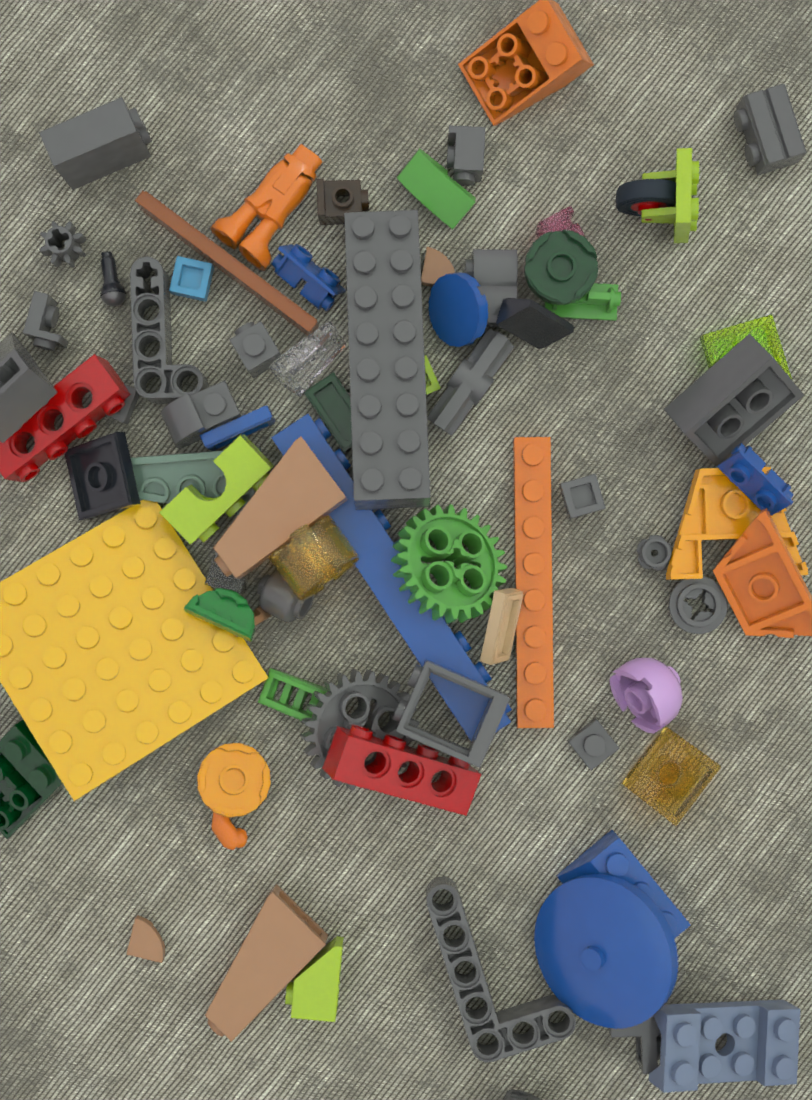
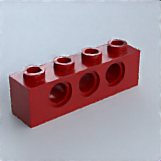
M95 354L54 385L57 393L44 407L40 408L4 443L0 442V473L4 479L17 482L31 480L39 474V467L49 459L55 460L65 454L69 449L67 445L72 441L92 433L97 427L96 423L105 414L111 416L125 406L124 401L131 393L108 360ZM91 391L92 402L88 407L84 408L82 399L86 393ZM62 414L64 419L63 425L56 431L54 421L58 415ZM33 436L35 446L28 453L26 444L28 439Z
M352 725L350 729L337 726L322 768L333 780L467 816L482 775L471 767L469 763L451 755L449 758L440 756L437 749L427 745L418 744L417 749L408 747L405 740L393 735L386 734L384 739L372 736L373 731L362 726ZM376 752L375 760L369 765H364L366 757L370 753ZM409 761L408 769L404 773L398 774L400 766ZM441 771L440 778L436 782L431 783L434 774Z

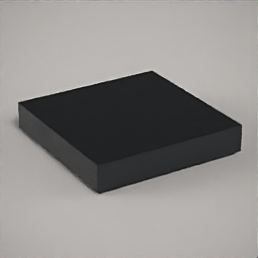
M115 432L67 450L65 458L79 521L90 520L141 504L125 432Z

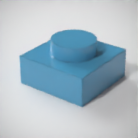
M177 256L169 292L173 295L207 302L214 265Z

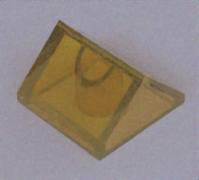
M665 726L622 784L674 826H677L720 770L721 766Z

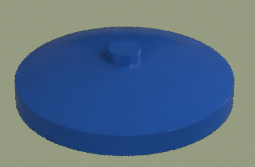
M591 873L577 876L563 883L546 898L540 908L535 924L534 941L536 956L541 972L550 989L574 1014L592 1024L619 1029L643 1023L664 1006L673 992L677 979V946L665 916L648 895L635 885L619 877Z

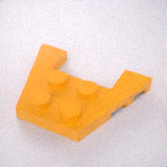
M763 467L762 471L766 473L771 467ZM700 468L695 470L667 568L666 580L703 579L701 541L738 539L761 511L719 468ZM784 508L771 517L800 574L808 575L806 562L801 560L797 549L799 543L795 532L790 530L784 513L787 510Z

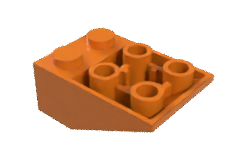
M554 0L537 1L458 64L493 126L500 124L564 88L594 65L560 5Z

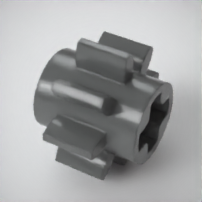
M52 221V228L47 233H40L45 239V246H42L39 250L45 256L52 255L50 262L57 268L62 261L68 263L73 268L75 267L74 261L79 256H86L80 244L84 243L87 239L82 233L74 234L76 227L70 221L65 227L58 226L55 221ZM67 239L64 242L65 248L63 250H60V248L62 247L61 241Z

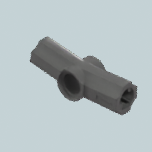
M489 329L473 349L469 358L464 359L446 384L448 388L429 413L427 419L452 436L466 418L472 406H476L495 380L493 376L514 348L509 339L500 332Z

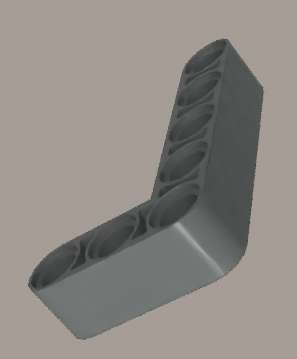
M445 876L436 877L431 880L426 889L427 907L475 1057L483 1062H494L571 1036L576 1027L575 1015L556 995L545 996L496 1012L458 887L452 879ZM445 889L450 891L453 897L446 904H438L433 900V895L436 891ZM451 925L460 926L464 930L461 937L457 939L447 938L444 935V931ZM462 961H469L474 964L472 972L464 975L458 973L455 967ZM473 997H480L485 1000L483 1007L476 1010L467 1007L466 1003ZM560 1010L566 1013L563 1021L559 1023H553L548 1020L554 1011ZM519 1022L531 1024L529 1031L524 1034L515 1033L513 1028ZM484 1033H491L496 1036L495 1041L489 1045H483L477 1040Z

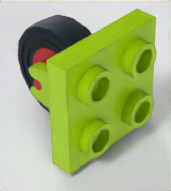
M677 148L675 170L643 173L642 180H635L620 185L616 192V207L618 211L627 215L641 216L642 223L674 224V243H688L690 231H696L699 214V198H691V196L697 195V185L699 184V161H692V148Z

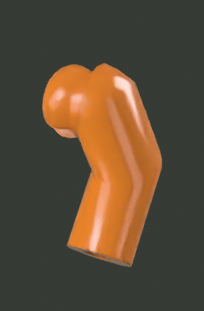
M213 812L212 831L223 847L229 850L243 848L247 843L246 831L241 828H235L230 818Z

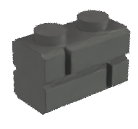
M785 84L747 94L741 99L734 112V123L739 132H744L747 141L745 157L749 166H755L757 175L798 163L807 152Z

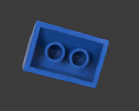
M610 830L556 875L562 884L577 876L591 873L619 877L638 887L654 901L670 925L674 939L691 926L613 830Z

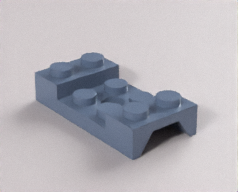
M785 1000L664 1004L654 1014L661 1032L660 1066L649 1073V1082L663 1093L697 1091L698 1084L757 1081L763 1086L797 1084L800 1008ZM726 1033V1045L721 1050L716 1051V1040Z

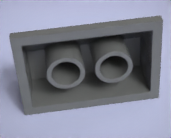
M749 333L664 410L681 431L718 466V464L732 456L731 451L738 444L742 443L746 446L801 399L804 394L777 361Z

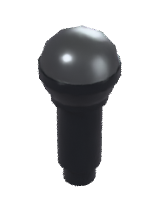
M102 252L101 268L104 283L100 297L108 306H119L125 300L126 291L118 281L116 263L112 252Z

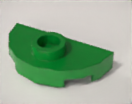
M216 588L214 591H207L199 596H193L184 607L185 612L252 642L255 632L254 614L246 599L235 591Z

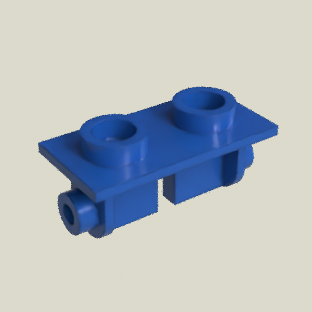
M298 244L279 246L278 250L284 256L279 254L272 261L271 265L275 268L274 272L293 288H296L302 279L305 280L307 283L300 291V294L318 310L323 308L325 311H328L335 303L331 296L339 295L346 291L339 284L340 278L331 270L325 267L321 269L311 261L313 256L304 247Z
M742 443L738 444L731 451L732 456L718 464L717 467L759 509L767 508L771 516L793 503L791 498L794 494L790 491L791 486L786 484L772 469L764 473L762 469L766 463L752 450L750 445L745 447Z

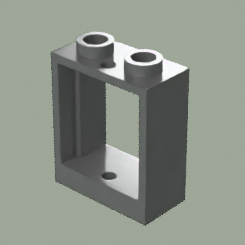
M427 659L423 667L416 664L407 685L413 687L408 701L400 699L392 720L398 722L396 732L480 768L510 697L505 693ZM431 673L490 698L468 748L409 723Z

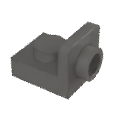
M38 291L33 293L23 333L34 340L33 346L48 351H55L56 346L67 349L68 341L61 335L50 333V329L55 328L59 318V308L56 307L57 301L49 294Z

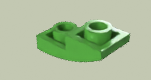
M420 148L397 176V179L413 196L451 229L455 228L476 202L475 196L449 177L448 170Z

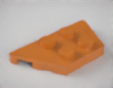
M765 508L760 511L714 567L713 573L745 635L765 636L773 634L783 638H794V635L812 636V596L768 509Z

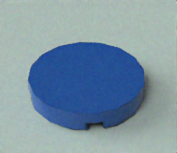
M448 273L438 278L431 289L428 301L429 317L433 329L439 338L449 346L463 347L475 343L476 338H480L485 332L488 321L486 297L480 294L477 288L480 284L477 280L467 273Z

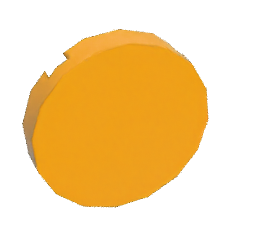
M241 743L224 744L211 751L202 761L197 774V790L203 803L214 813L228 818L242 817L256 810L266 799L271 785L270 769L266 761L253 747Z

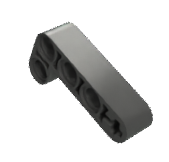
M145 256L137 259L130 271L133 383L137 393L147 401L155 404H169L186 394L193 395L207 389L209 384L204 374L195 366L188 364L172 365L169 275L159 261L153 257ZM151 271H154L157 275L151 277V289L155 294L151 293L150 286L144 280V278H149ZM159 306V314L155 319L150 321L144 320V312L148 307ZM153 341L160 342L161 346L158 354L153 357H146L145 348L147 344ZM191 375L197 376L198 385L196 389L191 392H183V380ZM153 377H160L162 381L160 389L152 394L147 393L146 383Z

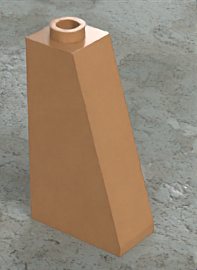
M302 437L294 441L214 546V550L219 555L214 560L227 577L233 574L236 579L243 578L348 500Z
M277 884L270 890L205 1014L210 1028L221 1037L225 1035L231 1042L307 965L327 942L328 934Z

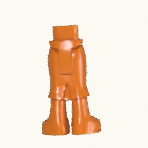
M302 144L297 147L292 155L286 153L284 160H281L270 169L253 194L244 199L245 203L234 214L215 221L210 228L212 233L226 246L232 249L239 247L240 253L248 262L256 268L265 271L272 259L268 245L278 229L282 230L286 218L306 197L312 182L316 179L315 171L322 164L321 158ZM257 217L261 222L242 241L247 228Z

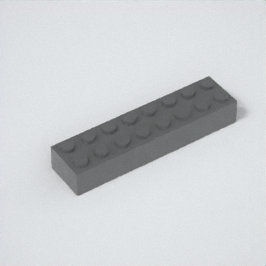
M418 210L344 213L356 510L430 507Z

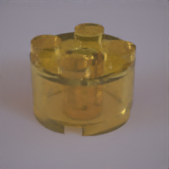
M326 515L312 526V529L308 524H305L295 530L289 536L292 543L278 548L269 556V560L300 601L306 600L325 589L323 585L332 579L334 581L339 579L359 560V555L330 515Z

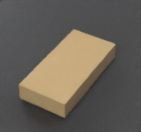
M515 588L494 591L480 662L493 665L510 660L523 591Z

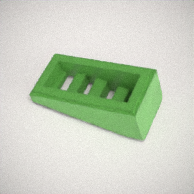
M270 668L268 679L265 681L258 703L301 720L312 718L313 713L308 709L307 711L302 710L308 692L313 694L314 691L325 694L328 691L326 687ZM282 681L285 682V686L278 701L274 697L279 683ZM293 688H299L293 705H289L288 702ZM313 694L309 704L317 705L319 701Z

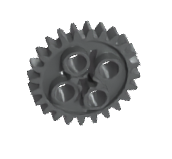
M353 669L350 680L342 673L337 674L338 685H334L326 680L324 683L328 692L322 694L314 691L313 694L319 701L318 704H306L305 706L313 713L312 718L301 719L303 724L310 727V731L302 733L300 738L311 742L303 751L308 756L316 755L310 762V765L315 769L323 767L330 748L331 737L335 734L337 726L350 729L352 725L364 726L373 731L372 736L384 739L386 734L393 735L407 742L406 746L409 741H416L396 732L398 722L392 720L400 699L407 701L410 694L404 691L398 693L401 686L400 683L392 681L388 684L389 676L381 673L376 678L375 672L368 669L364 673L363 679L360 671ZM352 697H357V709L352 714H347L345 709L346 703ZM374 699L375 704L370 707V701ZM388 711L390 716L389 722L386 726L379 728V716L383 712ZM411 718L409 723L418 726L419 721ZM376 752L370 760L365 761L364 765H369L375 760ZM403 763L401 765V767L406 768L407 766L406 763ZM321 769L320 775L326 780L329 779L330 776ZM332 779V783L338 787L343 784V782ZM346 783L347 788L355 790L356 786Z

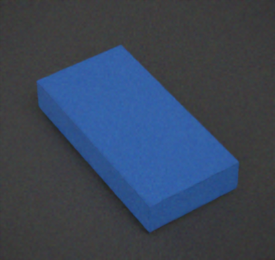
M266 405L201 434L200 437L208 450L215 451L231 444L242 434L249 436L275 424L274 422L276 421L270 408Z

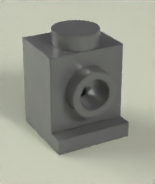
M449 125L447 168H453V180L461 186H471L475 182L482 181L486 127Z

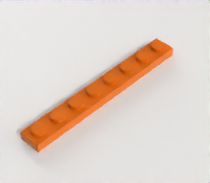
M514 437L515 589L523 591V599L515 632L516 727L554 728L551 437Z

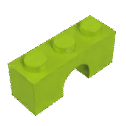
M245 434L235 439L213 460L226 478V487L221 496L215 498L206 497L191 484L185 487L159 512L190 545L198 538L203 543L220 528L215 522L224 513L231 518L246 503L241 497L251 488L257 491L268 477V472L274 467Z

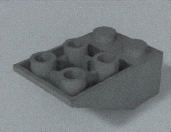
M13 332L0 342V442L2 443L17 432L27 420L40 408L44 407L57 393V390Z

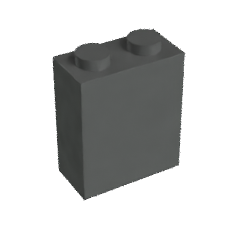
M122 97L39 132L54 168L72 190L152 157L146 145L152 142L149 132L141 120L136 107L129 109Z

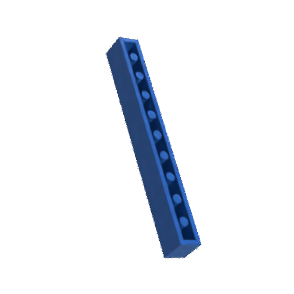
M306 414L271 437L283 456L294 441L302 437L348 499L325 516L324 519L420 665L423 667L427 659L488 686L486 683L492 679L480 661L474 665L466 654L472 648L461 631L453 634L446 623L444 615L436 621L432 620V609L422 614L419 613L421 602L417 600L409 604L408 599L412 594L411 591L399 590V587L405 583L404 578L393 576L401 568V565L391 562V558L401 552L392 547L394 543L386 532L391 525L380 509L375 512L372 509L356 510L353 481L346 471L351 465L340 448L333 452L326 439L331 437V434L322 420L318 418L313 421L310 415ZM431 673L429 676L430 680L470 741H472L490 698ZM509 704L505 709L496 732L511 723L507 716V713L512 711Z

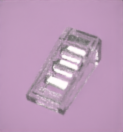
M327 321L271 363L269 369L284 388L300 397L346 347V343L334 323ZM327 340L329 342V345L325 347L323 344Z

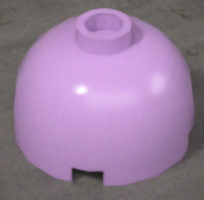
M635 658L614 671L616 674L610 677L612 694L618 706L623 712L628 706L631 713L636 717L631 722L641 730L654 734L678 715L683 697L680 677L672 667L666 666L664 663L653 658Z

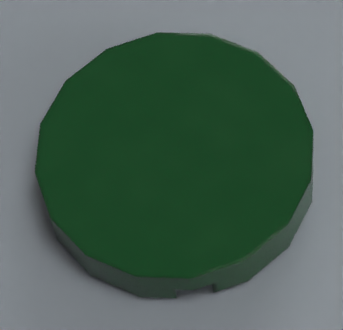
M572 230L544 233L533 242L525 258L524 275L528 287L538 298L549 304L567 305L579 301L591 290L598 276L597 255L590 242L584 236Z

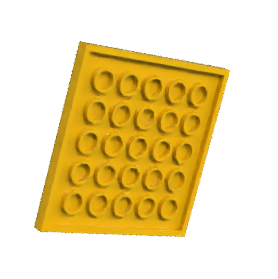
M141 500V504L127 508L0 582V683L73 801L94 790L268 679L265 671L243 638L236 637V635L185 612L184 607L193 596H199L207 591H213L173 526L159 513L162 509L158 502Z

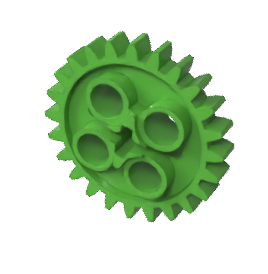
M451 504L443 509V511L439 505H435L429 511L425 508L417 514V517L414 515L406 522L407 526L397 533L401 539L392 546L401 553L391 558V562L401 565V568L393 576L404 578L405 583L399 587V590H410L412 593L408 603L411 604L419 600L421 602L419 613L422 614L432 609V620L436 621L444 615L447 624L457 620V618L460 623H464L471 619V617L474 619L484 613L483 610L486 611L491 608L494 591L499 590L497 587L506 583V579L498 575V573L507 569V565L498 562L497 559L505 554L503 550H495L493 546L498 542L499 538H489L486 535L491 526L486 525L480 528L478 526L479 515L469 520L467 519L466 508L455 514V509ZM428 539L434 542L436 549L431 547ZM462 543H464L467 546V548L469 549V553L465 551ZM429 574L436 578L438 585L431 581ZM463 577L469 581L471 589L466 586Z

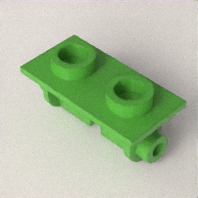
M594 283L591 290L579 301L567 305L545 302V308L561 318L616 321L617 306H620L621 292H618V284Z

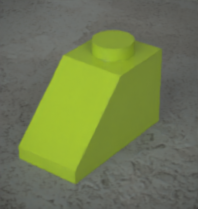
M336 936L295 976L294 982L287 984L285 1005H292L291 1018L328 1022L336 1021L344 937Z

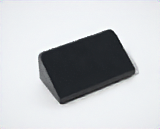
M503 299L496 320L497 326L537 349L547 347L573 333L575 328L573 324L532 299Z

